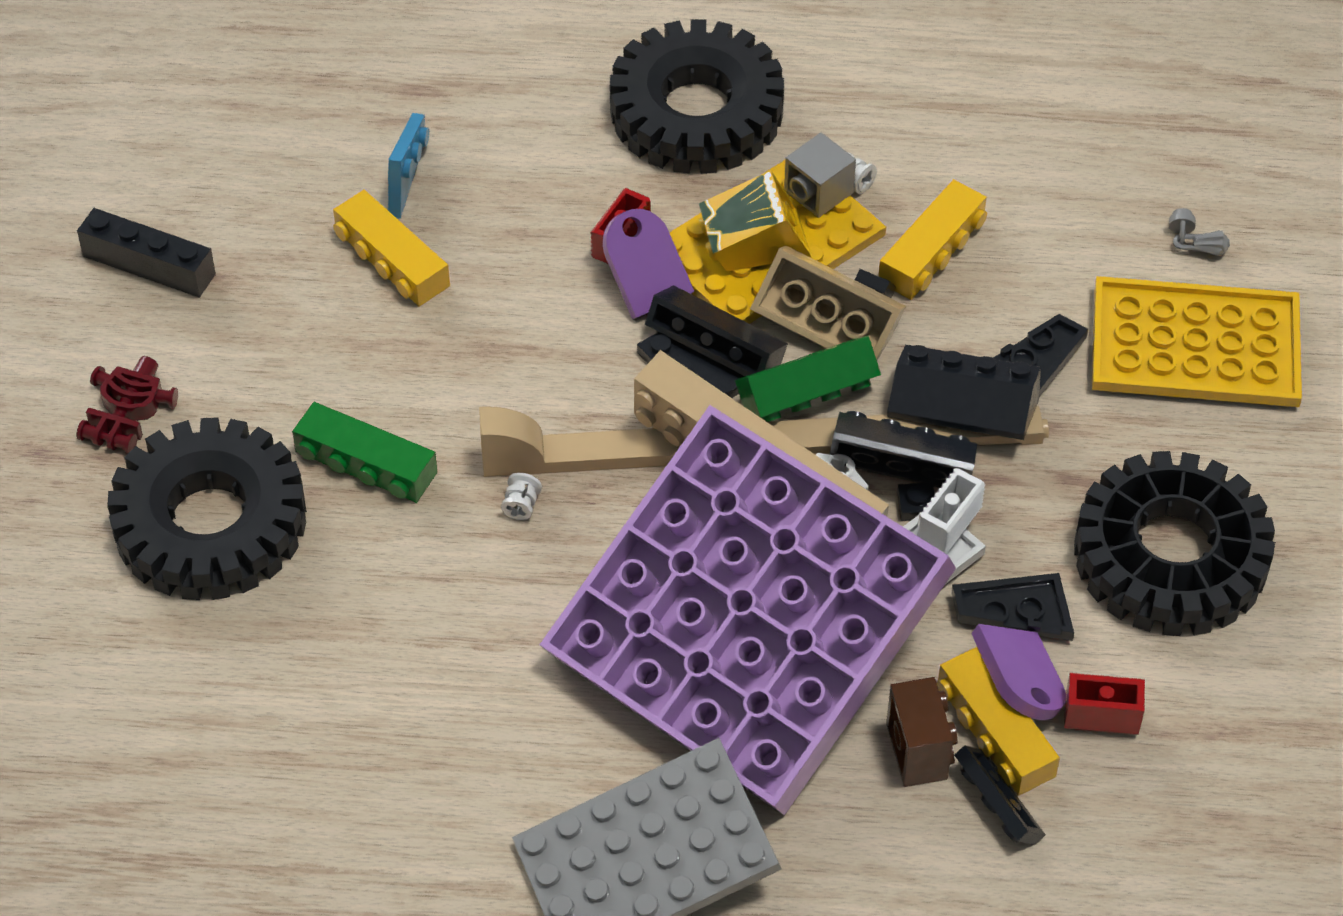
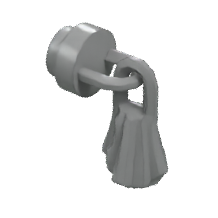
M1176 209L1169 217V229L1174 233H1179L1173 239V244L1178 249L1202 251L1218 256L1223 255L1230 247V240L1223 231L1187 234L1196 228V218L1189 209ZM1185 239H1193V245L1184 244Z

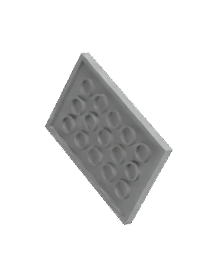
M720 738L512 837L545 916H686L782 870Z

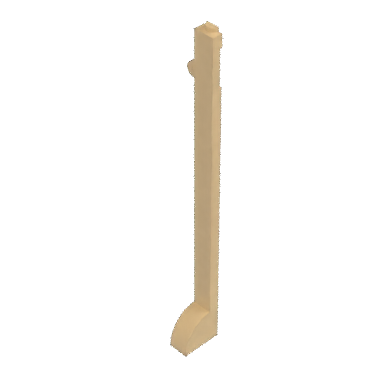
M1039 406L1035 409L1024 440L887 417V415L867 416L869 419L878 421L892 419L898 421L901 426L913 429L916 427H927L934 430L935 434L943 436L962 435L967 437L970 442L978 443L977 445L1043 444V439L1049 438L1047 419H1042ZM479 407L484 477L509 476L513 473L542 474L667 466L680 445L674 446L669 443L663 434L655 428L543 435L539 424L524 413L502 407ZM838 417L769 421L768 423L813 454H830Z

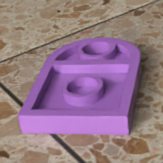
M632 209L618 214L609 222L603 235V251L632 319L648 313L653 296L673 285L688 293L695 292L665 223L656 214L644 209ZM627 218L634 220L637 224L638 230L634 237L627 236L623 231V222Z
M978 624L971 634L1002 698L1011 707L1027 717L1037 720H1050L1054 718L1066 703V691L1038 632Z

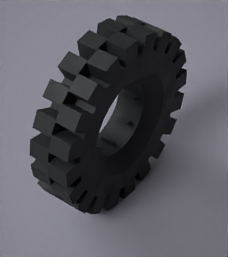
M691 19L690 32H684L680 20L664 23V37L655 27L641 33V43L634 39L623 48V57L617 56L612 66L613 75L610 74V114L612 124H615V132L621 142L628 141V150L639 158L648 153V163L661 169L665 167L670 158H673V172L690 174L692 161L699 162L701 174L717 173V159L719 158L727 170L742 165L743 154L751 160L763 152V143L770 145L777 136V126L781 127L784 106V78H782V67L778 58L772 59V50L764 42L755 45V35L744 29H741L732 38V24L717 21L712 33L706 32V19ZM704 84L723 92L727 96V104L712 114L692 116L671 108L667 104L666 96L681 86Z
M218 417L201 418L200 432L193 433L189 420L171 425L174 439L168 440L159 430L145 438L148 452L135 446L124 458L127 469L118 467L111 480L114 491H108L107 506L119 555L126 566L130 564L132 574L144 584L152 578L154 590L169 596L176 586H179L182 599L199 601L203 588L210 587L212 600L230 597V583L236 582L242 593H245L259 586L257 578L259 571L268 579H271L283 569L281 556L291 560L299 547L297 536L303 537L306 527L305 512L307 510L301 473L296 461L292 462L290 451L281 441L273 444L271 433L257 427L249 435L247 422L230 419L225 431H221ZM220 489L229 491L235 497H240L244 502L242 504L243 513L239 519L228 528L216 533H191L185 531L182 526L178 527L172 521L176 519L175 509L188 496L202 490Z
M1170 451L1152 452L1150 465H1147L1141 454L1125 459L1122 471L1114 464L1102 473L1100 484L1094 481L1087 491L1085 502L1081 506L1074 540V555L1078 556L1076 567L1081 580L1089 579L1087 590L1097 603L1109 597L1107 611L1119 620H1122L1131 611L1135 613L1133 627L1150 632L1154 621L1157 620L1162 622L1163 635L1181 636L1184 624H1189L1193 636L1210 633L1214 620L1221 628L1237 621L1239 610L1246 614L1256 603L1258 593H1262L1272 563L1276 543L1273 542L1275 534L1272 517H1265L1268 507L1260 494L1248 497L1251 484L1240 474H1237L1228 482L1225 481L1228 467L1213 459L1206 470L1203 471L1198 469L1200 455L1182 452L1180 465H1173ZM1157 517H1181L1195 523L1207 534V541L1212 545V549L1209 552H1204L1201 558L1194 561H1168L1154 555L1143 545L1142 535L1138 534V529L1142 525L1146 526L1149 520Z

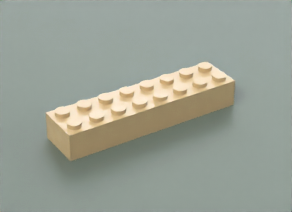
M660 350L634 378V414L644 426H652L661 432L672 445H682L706 409L711 405L875 510L888 516L889 504Z

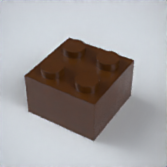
M935 677L890 684L886 725L904 787L948 780L950 764L955 763L953 745L958 743L957 731L954 722H948L947 720L948 701L944 690H938Z

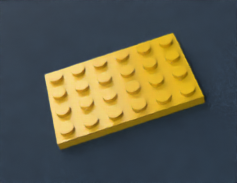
M785 160L768 170L773 172L783 188ZM788 194L797 208L811 253L810 258L832 269H835L886 235V226L851 195L818 218ZM702 213L669 232L695 291L692 292L694 296L749 324L762 316L750 310L771 264L726 271L718 260L713 262L705 245L710 242L709 238L703 233L698 220L702 217Z
M1096 276L1092 390L1300 407L1302 400L1299 292Z

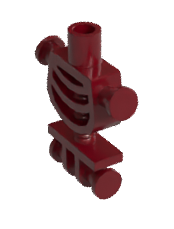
M141 356L133 370L117 366L111 374L105 372L104 367L97 366L91 374L90 384L93 386L101 385L100 393L103 406L109 413L88 407L86 411L88 421L82 420L79 423L76 437L81 441L85 438L90 439L97 446H101L104 441H107L108 449L115 450L118 447L124 449L125 453L128 454L136 446L137 439L141 440L143 436L141 424L138 421L148 420L153 417L157 412L159 403L169 404L170 408H175L178 401V389L172 387L171 390L162 389L160 378L154 377L159 365L148 356Z

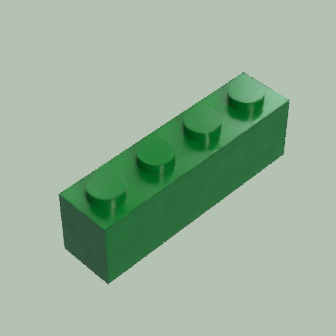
M864 336L737 379L735 383L743 406L766 422L780 418L781 410L791 408L793 413L811 407L810 400L821 397L822 402L840 397L842 396L840 389L850 386L852 391L871 386L870 379L880 376L881 372L869 336Z
M315 401L292 431L295 452L299 453L303 458L316 460L328 465L338 473H347L360 479L366 485H375L385 489L400 499L406 498L417 503L438 473L435 451Z

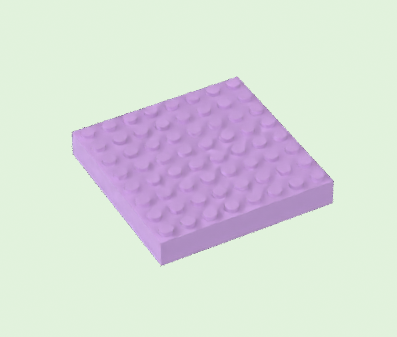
M709 405L539 645L553 657L688 750L692 751L720 738L742 786L785 816L956 567L950 557Z

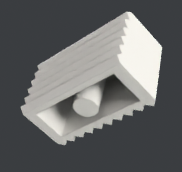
M959 468L953 469V473L949 474V478H946L945 483H942V488H938V493L934 494L931 501L927 503V507H924L923 512L919 513L917 536L947 554L982 508L986 484Z

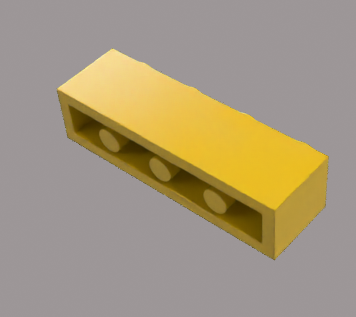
M953 179L881 258L878 276L890 281L896 286L895 292L910 300L920 290L925 291L930 285L933 275L938 270H943L956 249L961 250L965 246L972 231L975 228L980 229L987 218V212L985 211L987 197Z
M365 189L333 209L335 221L333 228L339 239L349 242L361 259L368 260L375 266L378 274L383 279H389L396 285L399 293L404 298H410L420 307L450 287L448 264Z
M978 647L940 664L937 681L938 690L945 691L947 701H950L956 709L961 725L965 729L971 730L977 738L979 749L987 757L990 756L997 766L1000 776L1008 786L1011 785L1018 796L1056 777L1060 761L1059 755L1033 720L1015 710L1002 698Z

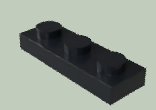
M964 745L954 755L962 765L960 768L962 775L970 783L978 787L983 794L981 796L982 802L990 811L997 813L1004 823L1002 828L1010 839L1014 842L1036 845L1046 835L1012 788L1000 776L989 757L981 749Z

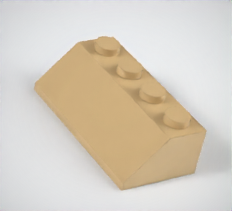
M788 246L779 248L750 310L825 348L855 338L869 336L876 360H878L906 306Z

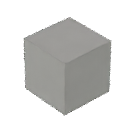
M819 133L785 157L784 190L819 218L854 193L856 159L823 133Z

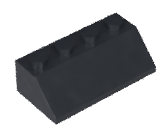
M905 344L896 365L887 417L1024 440L1039 402L1041 367L1029 365L1025 362H1009L997 360L989 356L979 357L961 354L957 351H942L926 348L922 345L912 346Z
M847 411L846 413L839 412L829 455L844 454L854 461L856 469L916 483L933 482L934 487L942 488V483H945L946 478H949V474L953 473V469L959 468L972 475L978 443L970 442L967 437L962 435L943 436L935 434L934 430L927 427H916L913 429L901 426L898 421L892 419L878 421L867 418L861 412Z

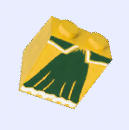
M771 170L699 203L702 217L698 219L703 233L710 241L705 244L712 261L718 260L726 271L772 264L779 248L788 246L808 257L811 256L797 208Z

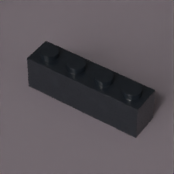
M97 208L91 210L77 230L83 257L199 298L216 275L211 248Z
M674 285L653 296L645 322L646 326L745 377L780 365L788 343Z

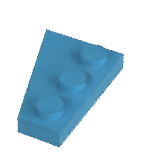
M411 114L388 159V211L396 218L401 219L417 165L421 158L422 149L428 145L430 131L428 127H425V114Z

